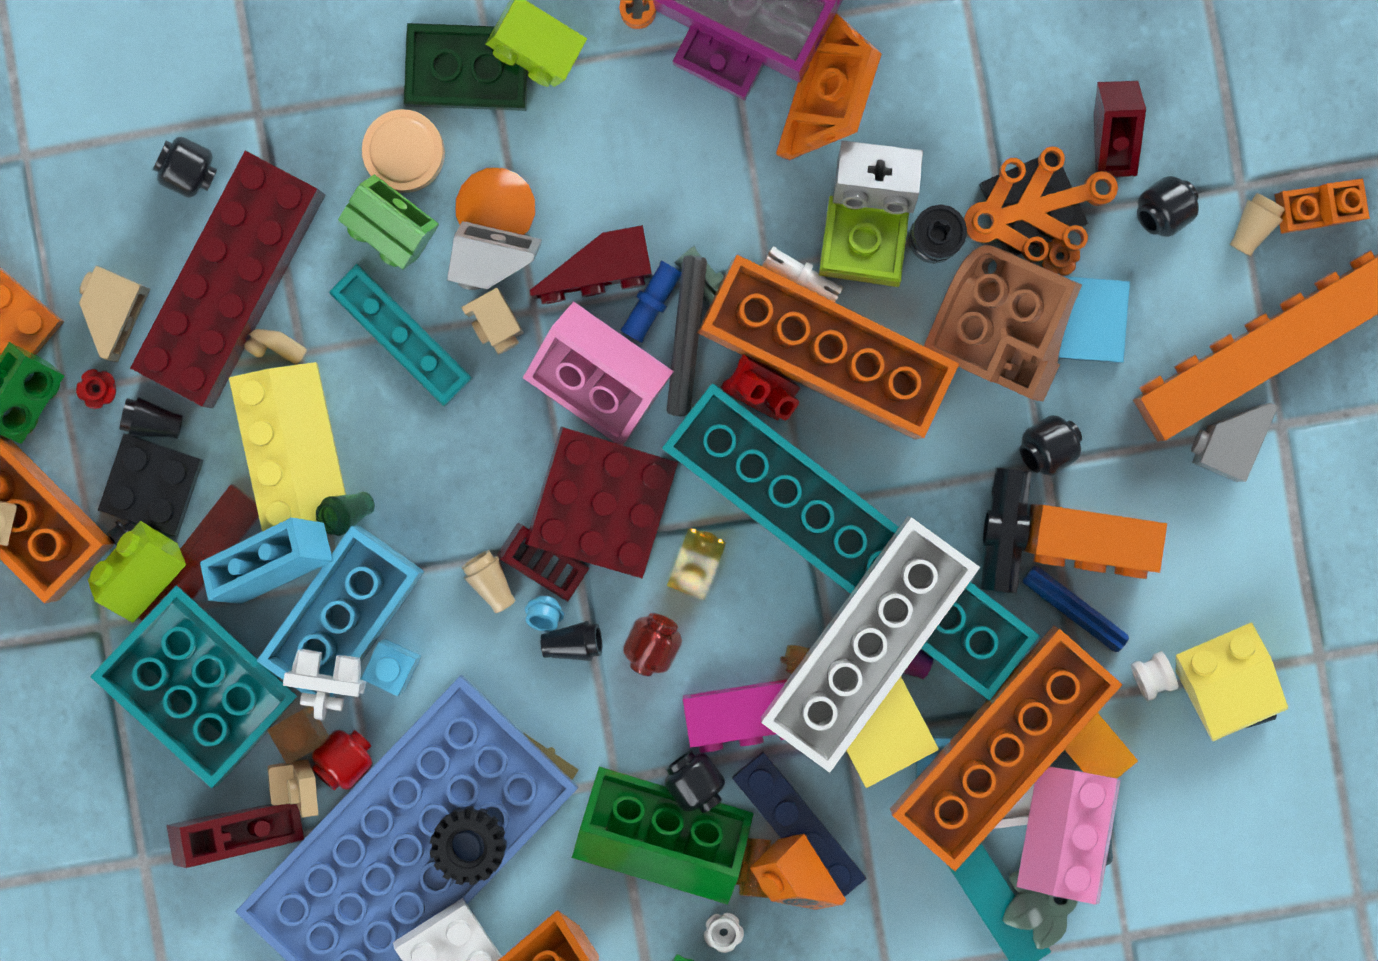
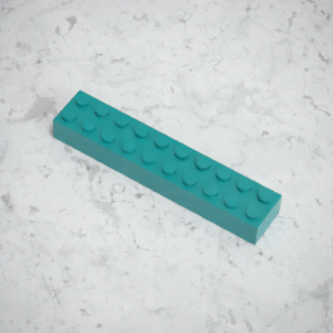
M713 383L662 447L664 451L850 594L899 528V526ZM969 582L921 649L990 701L1040 635L973 583Z

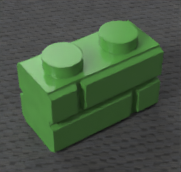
M375 174L360 183L338 218V221L347 227V231L352 238L360 242H367L379 251L380 258L390 266L400 267L402 270L420 257L428 241L439 226L438 222Z

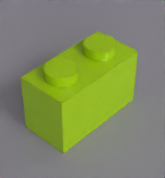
M511 0L506 5L485 45L494 50L492 52L493 55L500 61L508 65L516 63L528 70L529 78L545 87L550 85L556 87L565 81L587 38L526 0Z
M140 521L131 531L122 535L117 543V547L104 561H100L94 566L87 580L95 602L134 623L186 566V562L178 543Z

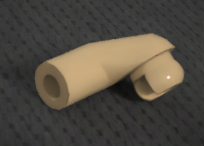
M255 329L248 335L251 337L244 344L245 350L258 358L264 356L265 351L269 348L294 365L301 361L307 351V348L284 333L264 329Z

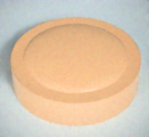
M400 109L389 111L372 122L363 138L362 158L371 176L375 174L398 193H411L427 187L439 175L445 159V147L441 134L428 118L412 110Z

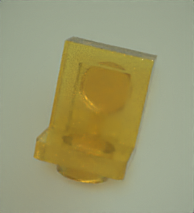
M689 528L667 586L705 600L726 542L718 539L710 532Z

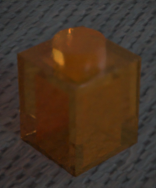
M307 706L267 729L287 765L324 745L326 738L329 736L321 721L314 719V709L311 706Z

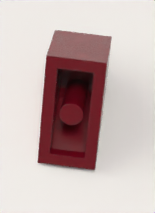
M1139 81L1097 82L1093 115L1096 172H1107L1113 177L1138 175L1146 116V106Z

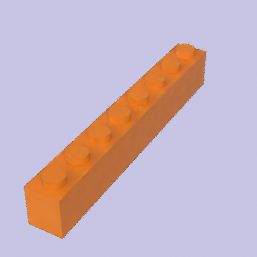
M1370 250L1349 262L1352 269L1340 277L1334 271L1315 282L1314 285L1317 290L1304 297L1299 292L1281 302L1279 306L1282 311L1269 318L1264 313L1244 325L1247 332L1234 339L1231 334H1228L1209 346L1212 353L1198 360L1197 356L1193 355L1174 366L1177 374L1163 381L1162 377L1158 376L1140 386L1139 389L1142 394L1133 399V402L1156 440L1166 441L1378 315V254L1374 256Z

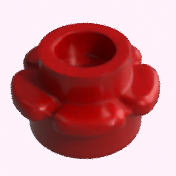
M90 369L82 374V380L76 386V393L80 400L85 401L87 407L100 409L103 405L110 404L115 399V379L109 372H98L97 369ZM94 385H98L100 387V390L97 393L93 391Z

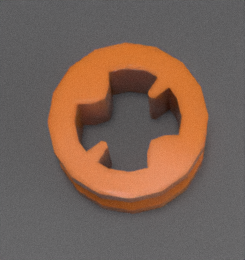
M620 0L619 10L624 23L632 29H643L652 24L656 16L653 0H642L643 6L649 5V11L642 12L641 19H633V12L630 14L626 12L627 8L633 7L634 0Z

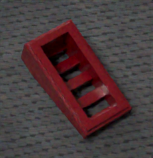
M518 522L497 556L503 562L568 602L590 568L577 559L544 550L533 569L529 568L527 565L538 548L528 545L518 560L513 557L529 531L527 527ZM553 555H555L559 559L547 578H545L541 574ZM569 564L573 568L561 587L554 583L565 566Z

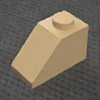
M95 266L93 272L89 271L81 283L79 292L82 294L79 304L99 357L118 362L150 288L112 271Z

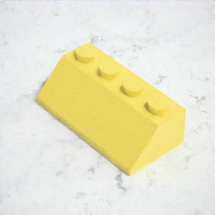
M317 362L269 368L228 377L262 532L291 517L322 522L325 526L352 520Z

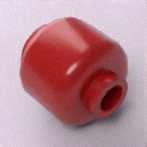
M335 730L312 753V759L315 763L312 770L334 791L338 787L345 790L351 789L372 767V758L367 753L372 746L356 730L350 735L342 730Z

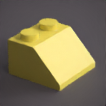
M1252 622L1176 655L1175 671L1212 742L1288 709V704L1271 656Z

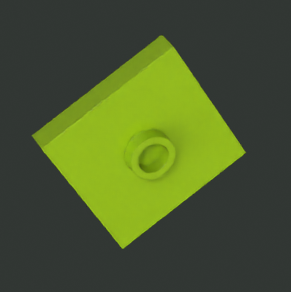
M829 196L818 276L899 287L909 213L891 214L884 209L868 207L851 209L843 204L833 203V196Z

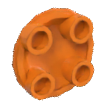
M485 168L472 174L461 185L456 198V218L459 225L464 221L525 235L530 230L535 217V198L529 184L517 173L505 168Z

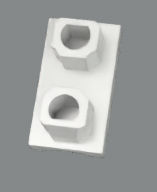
M300 649L295 656L292 670L284 675L283 686L317 691V694L302 692L300 705L314 707V719L324 720L327 709L342 711L344 699L330 697V693L358 697L360 693H364L366 681L360 680V658L345 655L336 656L334 674L330 676L319 674L322 652Z

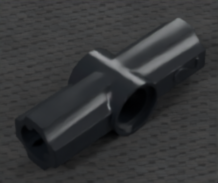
M995 468L991 508L987 510L983 529V546H986L981 589L1017 593L1022 551L1026 549L1029 536L1030 517L1027 514L1032 472Z

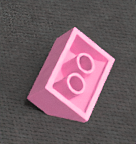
M573 301L549 330L523 379L613 442L624 445L674 371Z
M1048 767L1034 785L1016 887L1095 905L1100 903L1120 787L1119 779Z

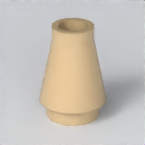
M1256 193L1252 201L1247 200L1234 238L1229 245L1251 257L1255 249L1283 221L1280 216L1285 208L1267 197Z
M490 550L480 553L462 566L466 574L464 579L491 606L495 613L503 611L516 601L511 594L499 557H493Z

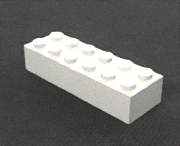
M907 516L762 714L761 723L830 773L980 567L915 519Z

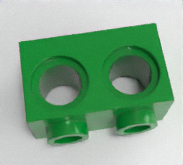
M8 342L0 355V435L22 444L27 435L35 429L39 416L49 400L57 394L60 382L65 375L48 361L11 342ZM34 373L33 377L29 381L25 382L26 378L30 374ZM12 407L10 413L3 417L4 413Z

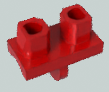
M745 354L739 359L734 374L724 381L720 387L728 395L777 421L779 418L784 421L788 420L799 405V400L795 396L801 388L795 382Z

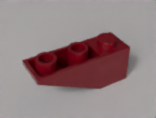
M643 225L601 233L531 288V297L533 299L541 298L542 304H552L565 301V294L581 291L582 297H589L606 293L605 286L621 283L622 290L645 286V279L652 278V271Z

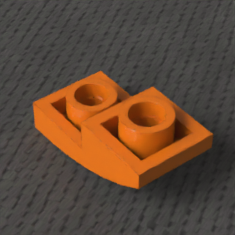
M1363 179L1327 183L1317 187L1282 191L1274 194L1276 203L1285 208L1280 216L1283 219L1279 224L1281 234L1370 219Z

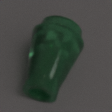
M367 492L329 496L324 498L317 507L316 521L324 523L326 534L341 536L347 533L351 526H355L365 516L372 514L375 503L372 496Z

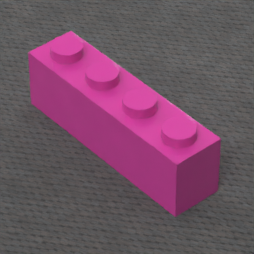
M788 679L683 695L690 748L699 746V752L705 753L724 749L723 742L739 740L740 746L764 743L763 736L775 735L776 733L761 723V716Z

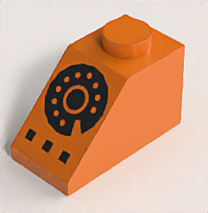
M805 834L777 839L750 867L759 882L760 888L772 902L817 910L840 906L846 901Z

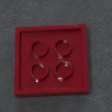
M560 427L525 544L643 579L678 462Z

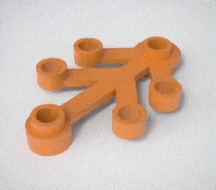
M1051 146L1040 153L1038 157L1039 165L1018 204L1001 208L1012 185L1019 182L1026 172L1025 165L1020 159L1009 158L1001 164L999 178L986 202L975 203L966 211L964 220L967 235L979 243H988L997 239L1021 252L1027 261L1032 263L1039 262L1048 254L1049 246L1047 242L1041 237L1029 239L1006 225L1023 220L1061 241L1065 249L1077 251L1083 248L1088 241L1086 230L1078 225L1069 227L1046 213L1085 201L1094 206H1103L1111 202L1117 195V181L1110 173L1096 172L1089 176L1083 185L1040 197L1053 172L1059 170L1065 162L1063 151L1058 147ZM1047 153H1054L1057 156L1058 164L1055 167H1050L1046 164L1045 155ZM1008 164H1014L1018 167L1019 175L1017 178L1007 176L1005 168ZM1101 180L1107 183L1109 189L1106 195H1101L1096 191L1095 185L1097 181ZM984 214L990 217L992 224L989 229H983L978 225V217ZM1070 231H1075L1081 236L1079 245L1074 246L1069 243L1068 234ZM1035 242L1041 246L1042 253L1039 257H1033L1029 253L1028 247L1030 243Z

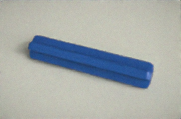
M1033 566L1026 573L1023 579V583L1110 650L1119 652L1126 645L1129 639L1128 634L1040 567Z

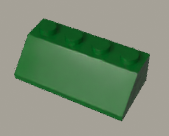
M599 767L571 858L728 905L739 877L754 813L723 803H718L705 813H702L699 808L686 812L681 809L666 786Z

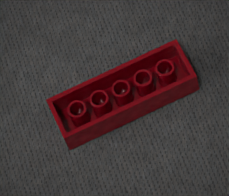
M245 150L130 369L202 407L214 408L229 379L228 377L232 374L245 349V342L251 337L248 334L255 330L326 195L318 188Z

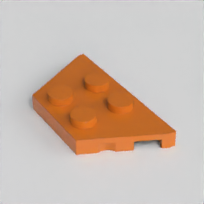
M837 12L801 82L797 84L776 151V155L786 160L794 159L858 132L882 53Z

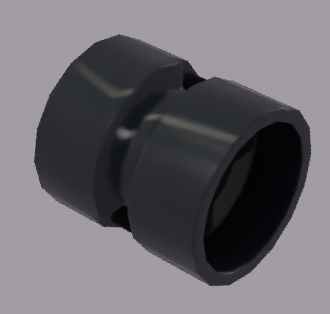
M942 204L930 206L919 214L910 227L908 235L910 248L915 256L924 262L932 264L945 262L953 257L965 243L967 235L966 223L960 212L951 206Z

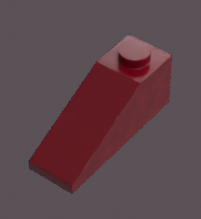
M290 803L281 805L268 804L166 825L173 865L183 868H190L304 840L297 804Z

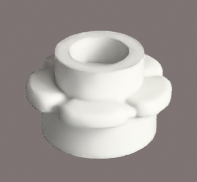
M725 912L723 915L714 914L706 921L707 930L704 932V939L709 947L717 949L718 952L727 953L734 950L735 946L742 942L744 930L739 925V919L734 914ZM723 928L728 931L725 936L720 934V930Z

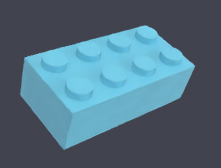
M360 525L351 526L331 554L333 561L321 568L259 656L257 662L283 680L285 673L292 670L295 656L300 649L322 652L319 674L333 676L336 656L338 655L358 657L362 662L425 571ZM295 688L301 693L317 694L315 690ZM330 693V697L336 698L339 695L335 693Z

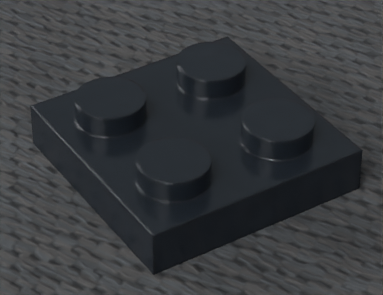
M1047 153L1045 155V162L1048 166L1055 167L1058 164V158L1054 153ZM1038 157L1024 163L1026 168L1024 177L1012 185L1001 208L1018 204L1039 165ZM1063 166L1056 172H1053L1040 197L1072 188ZM1018 167L1005 171L1010 178H1017L1019 175ZM999 175L979 184L986 200L995 186ZM1079 203L1046 213L1069 227L1073 225L1083 227L1088 224ZM1023 220L1006 224L1029 239L1041 237L1046 242L1055 239ZM1035 242L1030 243L1028 250H1032L1040 245ZM1006 245L1009 253H1012L1016 256L1022 254L1016 249Z
M123 434L98 511L136 524L142 521L157 531L178 536L204 460L135 436H129V434Z

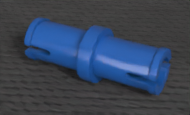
M662 260L645 290H639L636 295L639 300L624 326L620 329V331L640 343L644 341L645 335L659 312H665L668 306L664 304L681 276V271Z

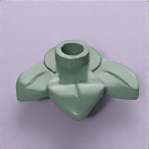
M1019 870L1009 875V879L1019 894L1008 904L1003 916V922L1018 929H1033V940L1036 948H1048L1058 942L1065 934L1067 915L1075 909L1078 901L1065 898L1063 902L1056 904L1052 895L1016 887Z

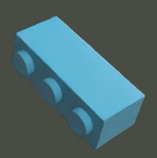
M291 517L201 561L200 565L208 601L243 604L333 560L324 523Z

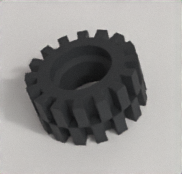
M467 806L466 809H455L449 815L447 814L434 829L435 831L430 840V844H432L430 857H434V867L437 871L440 869L444 873L442 877L449 880L452 878L456 880L455 884L463 885L464 882L474 885L480 880L485 881L490 878L491 874L500 866L505 855L507 840L504 839L505 831L503 826L500 827L497 822L499 820L495 816H489L487 810L482 808L476 810L474 806ZM464 830L478 833L484 842L483 854L473 861L460 859L453 850V839L456 834Z

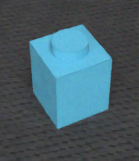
M383 639L378 642L361 679L393 695L400 696L405 692L421 659V655L388 639Z

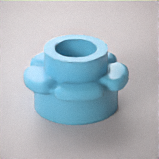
M538 596L530 600L528 605L525 606V613L527 614L526 623L539 631L548 632L555 630L558 622L564 618V612L561 611L558 601L549 596Z

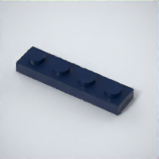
M764 751L732 776L735 783L781 838L805 834L844 897L867 879L865 874Z

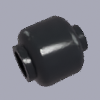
M177 137L172 143L166 140L152 169L158 172L157 180L160 185L189 198L196 195L199 188L208 191L217 171L216 168L210 166L213 159L212 152L184 137Z
M1174 176L1160 179L1146 189L1138 198L1137 217L1140 224L1153 235L1158 234L1163 237L1175 235L1193 222L1198 215L1199 204L1197 200L1199 196L1196 188L1189 181H1183Z
M1051 415L1028 428L1023 433L1022 445L1019 451L1024 463L1031 471L1052 476L1074 463L1080 457L1082 434L1074 422Z
M690 750L666 768L668 775L665 779V786L682 810L690 812L699 808L702 813H705L722 800L718 793L723 789L725 779L707 754H694Z

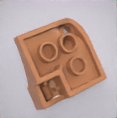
M991 245L980 246L964 259L957 270L924 347L959 363L958 367L985 380L1000 384L1032 400L1044 402L1060 366L1057 362L1062 339L1082 284ZM992 261H995L997 264L994 273L989 274L988 266Z

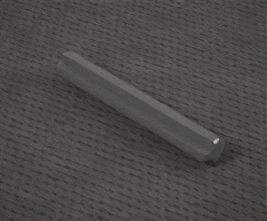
M696 255L684 256L682 261L671 370L674 372L670 377L667 400V413L673 416H687L691 411L699 339L697 332L701 321L707 267L706 258Z

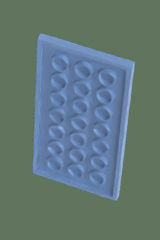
M460 675L235 912L286 961H402L394 949V941L461 898L468 904L579 786L464 676ZM467 806H474L476 810L481 808L487 810V814L491 817L495 816L499 820L497 822L500 827L503 826L505 831L504 839L507 840L505 855L500 866L491 874L490 878L485 881L480 880L474 885H469V882L459 885L455 884L456 880L452 878L447 880L442 877L444 873L440 869L437 871L434 867V857H430V850L432 848L430 840L435 831L434 829L447 814L449 815L458 808L466 809ZM464 830L455 835L453 850L460 859L473 861L483 854L484 842L478 833Z

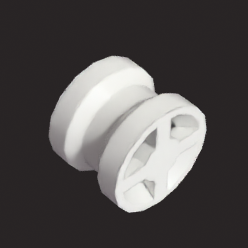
M1162 651L1153 654L1152 659L1145 663L1136 661L1131 664L1136 683L1146 701L1155 699L1157 693L1163 690L1171 692L1178 689L1179 686L1175 673Z

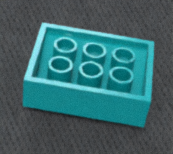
M177 585L90 676L211 789L219 786L298 697L289 687L283 686V682L270 670L258 663L257 658Z

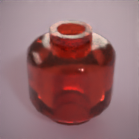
M650 613L648 616L639 617L634 621L623 644V653L631 662L630 668L644 676H651L653 673L667 672L672 667L682 645V636L677 631L678 625L672 619L658 613Z

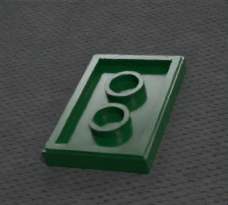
M407 23L404 85L405 106L526 111L528 70L516 63L508 65L500 61L493 55L492 52L494 50L485 45L495 26Z

